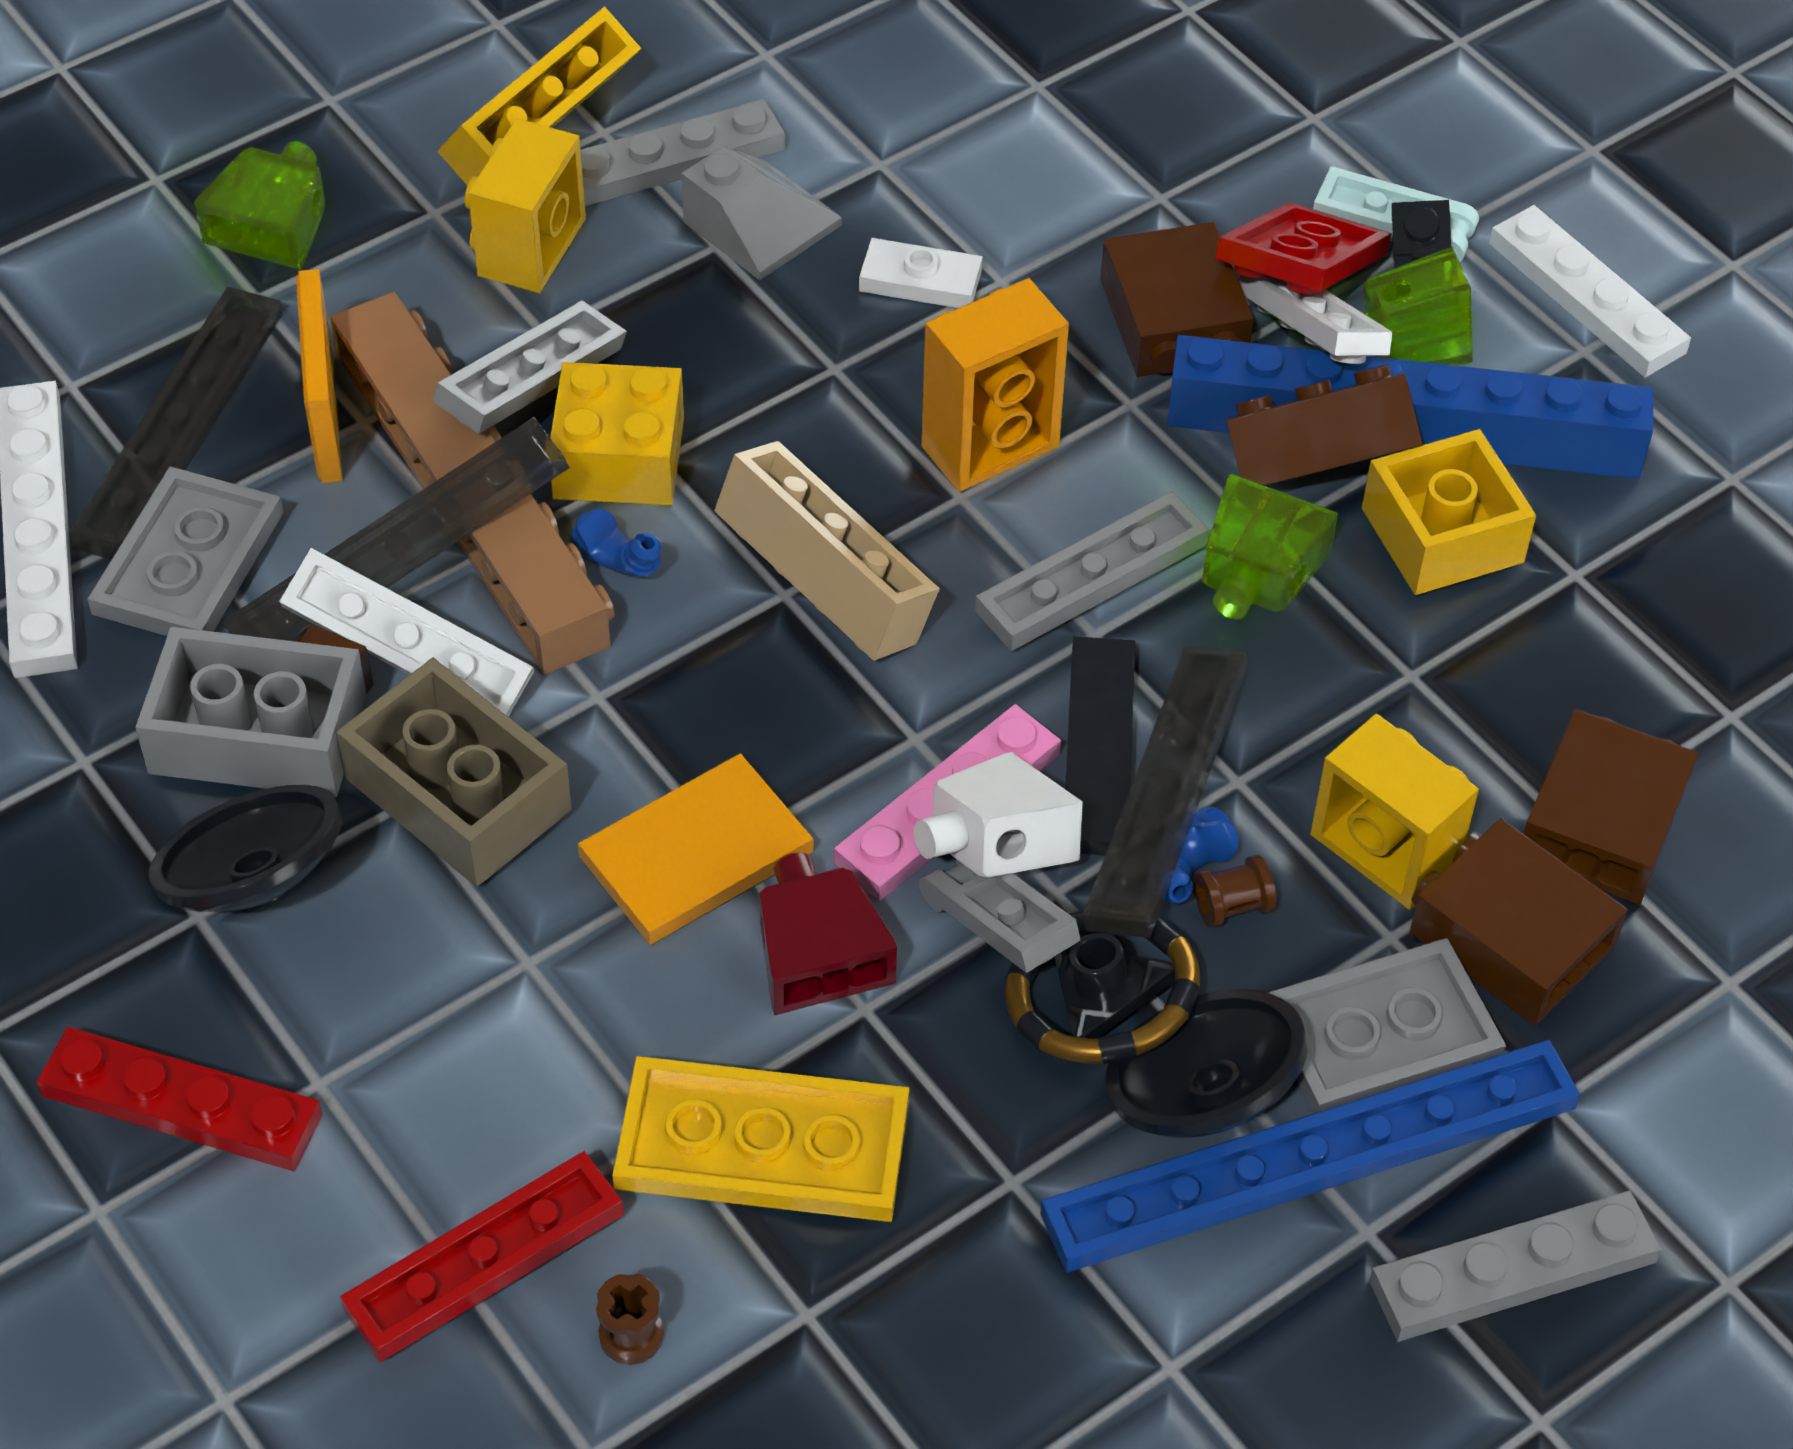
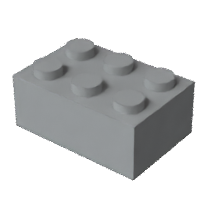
M170 627L135 727L148 774L264 789L285 785H311L323 788L334 797H337L344 771L336 731L363 711L367 698L359 649Z

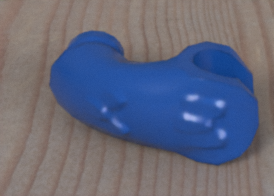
M601 508L584 512L577 519L576 527L571 533L570 543L577 547L582 559L593 561L605 568L628 576H648L657 571L661 564L660 553L662 546L655 535L641 532L636 535L635 539H630L619 530L616 519L611 513Z
M1210 806L1200 808L1192 815L1188 823L1164 847L1154 863L1149 881L1151 889L1171 904L1183 903L1191 897L1194 891V884L1191 880L1193 872L1208 862L1221 863L1228 861L1237 853L1239 834L1234 825L1231 824L1226 813Z

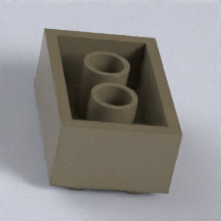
M434 657L336 731L345 779L476 887L481 885L572 810L567 763Z

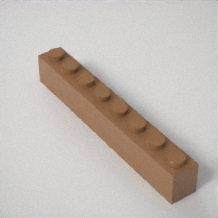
M393 291L331 315L338 359L542 674H549L611 647L609 620L614 619L615 614L606 590L600 584L593 587L586 576V567L577 547L573 543L564 544L559 536L558 525L550 507L545 502L537 504L532 496L531 485L523 467L518 462L511 464L505 456V448L496 427L493 425L478 434L468 426L460 423L454 416L432 401L437 383L452 375L453 371L444 350L441 347L433 349L428 342L426 327L419 313L415 309L408 312L396 292Z

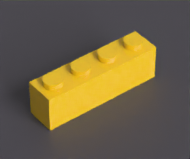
M604 6L466 120L437 152L464 183L468 185L474 175H480L489 161L494 142L498 138H504L516 118L553 128L613 78L642 48Z

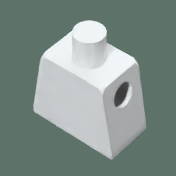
M1009 752L938 780L933 788L932 817L918 820L915 823L914 840L918 851L924 858L931 859L949 853L978 876L988 878L1078 861L1080 858L1083 802L1013 752Z

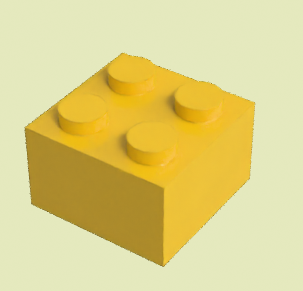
M516 118L504 138H498L494 142L489 161L479 176L474 175L470 179L464 199L465 207L470 209L472 230L469 244L471 250L475 251L477 276L541 293L586 220L579 135Z
M562 362L548 448L553 499L673 506L684 421L682 368Z
M1480 429L1370 461L1362 510L1414 595L1525 562L1536 514Z
M1376 713L1325 757L1310 835L1407 909L1411 910L1416 906L1412 903L1411 899L1420 882L1434 870L1441 874L1453 863L1456 851L1467 838L1479 788L1472 784L1458 768L1446 765L1419 745L1409 732L1396 728Z

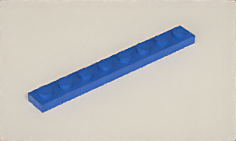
M1546 1040L1041 1200L1040 1215L1066 1273L1575 1110L1580 1093L1551 1041Z

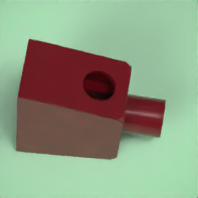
M792 853L781 858L774 866V873L778 884L765 887L759 892L760 927L774 1016L896 984L897 945L853 872L845 868H838L817 874L810 855L806 853Z

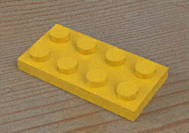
M636 1056L612 1175L614 1190L892 1222L910 1087Z

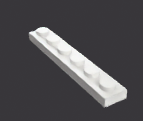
M56 381L0 388V483L9 663L14 678L78 669L61 404Z

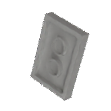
M169 467L87 600L91 614L165 636L168 635L170 627L214 632L284 513L281 496Z
M1448 938L1268 992L1288 1002L1296 1009L1303 1021L1309 1046L1307 1059L1296 1080L1314 1114L1502 1055L1506 1048L1502 1036Z

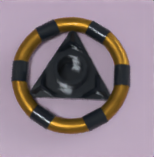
M1099 906L1069 913L1077 921L1080 941L1054 957L1072 1036L1058 1032L1032 1007L1029 990L1040 965L1026 973L1012 962L1007 972L1005 985L1006 1006L1017 1031L1039 1051L1059 1059L1083 1064L1104 1065L1136 1058L1156 1048L1176 1033L1185 1021L1189 1019L1200 993L1199 963L1186 937L1163 918L1144 911L1124 907ZM1121 931L1145 937L1168 956L1172 963L1124 954L1121 943L1114 936L1104 932ZM1174 982L1164 1009L1150 1022L1134 1031L1100 1037Z

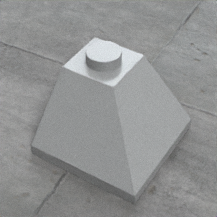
M722 146L681 173L684 223L758 280H762L842 226L841 216L767 161Z

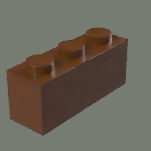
M1389 364L1353 373L1356 382L1353 385L1332 390L1330 379L1294 388L1297 398L1295 400L1273 405L1271 395H1266L1236 403L1238 414L1226 417L1244 491L1423 445L1405 373L1391 374Z

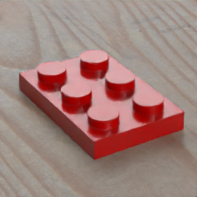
M1288 202L1220 236L1215 259L1234 265V271L1240 275L1251 278L1274 277L1286 281V287L1291 291L1315 295L1386 256L1392 233Z

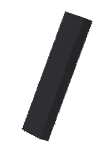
M1073 636L1065 790L1083 802L1080 854L1127 857L1135 640Z

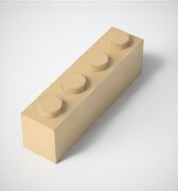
M779 441L734 454L714 511L873 661L917 645L940 588Z

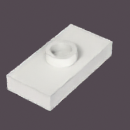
M871 238L859 276V291L960 308L974 300L982 272L983 256Z

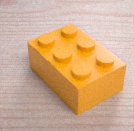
M1030 278L1006 288L997 289L988 296L953 311H946L938 317L925 322L921 447L958 492L973 487L1059 447L1069 323Z

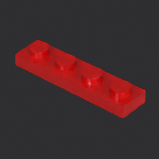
M68 1026L37 1080L42 1097L295 1172L323 1115L319 1100Z
M583 1151L340 1296L342 1308L374 1356L381 1363L623 1216V1201L587 1153Z

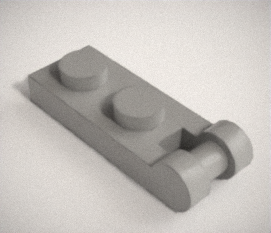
M956 859V866L945 872L936 869L919 880L921 893L925 901L935 912L946 911L1026 973L1046 963L1057 954L1080 941L1076 919L1013 873L989 878L982 877Z

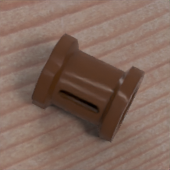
M1258 854L1247 857L1245 864L1212 874L1209 870H1202L1193 874L1194 896L1199 913L1207 927L1222 925L1224 918L1255 909L1262 914L1273 912L1276 908L1274 881L1265 860Z
M615 1275L605 1281L597 1293L598 1304L596 1312L597 1318L600 1321L598 1330L600 1345L605 1354L617 1363L627 1365L643 1363L656 1354L661 1347L664 1337L662 1321L659 1317V1290L651 1280L643 1275Z

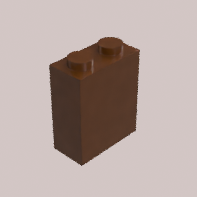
M1214 222L1104 239L1100 280L1136 377L1172 373L1178 335L1251 342L1254 318L1232 264L1215 259L1220 235Z
M1575 709L1528 817L1523 834L1600 890L1641 905L1686 792L1699 752L1679 746L1671 740L1657 738L1620 725L1609 718L1595 716Z
M1502 818L1496 821L1482 836L1477 832L1469 835L1456 851L1453 863L1441 874L1435 870L1430 872L1420 882L1411 899L1416 907L1409 932L1424 944L1448 938L1467 975L1534 1026L1616 947L1628 911L1619 902Z

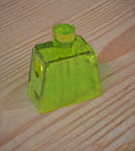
M298 141L289 142L281 154L253 147L244 149L194 202L202 243L301 269L325 210L321 172L315 165L317 158L314 151L306 144Z
M1453 247L1443 249L1371 277L1363 284L1365 310L1363 314L1393 332L1390 354L1374 355L1375 357L1447 365H1463L1473 362L1471 287Z
M1230 473L1209 536L1202 581L1207 587L1217 590L1212 600L1215 608L1224 616L1233 619L1243 618L1251 604L1273 612L1285 610L1328 559L1332 550L1338 513Z

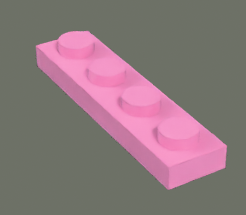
M1014 704L834 848V864L839 868L851 870L861 887L880 902L933 859L924 858L918 851L914 840V825L918 820L932 817L933 788L938 780L1009 752H1013L1035 769L1041 771L1060 756L1061 739L1018 705Z

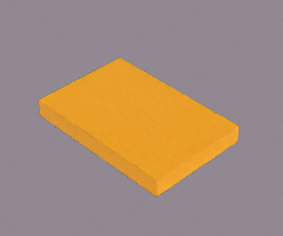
M319 269L298 271L299 275H296L305 410L318 479H321L322 483L343 481L334 354Z
M740 753L579 842L578 852L581 860L648 944L652 945L775 874L774 866L781 858L792 853L800 852L808 855L813 853L814 839Z

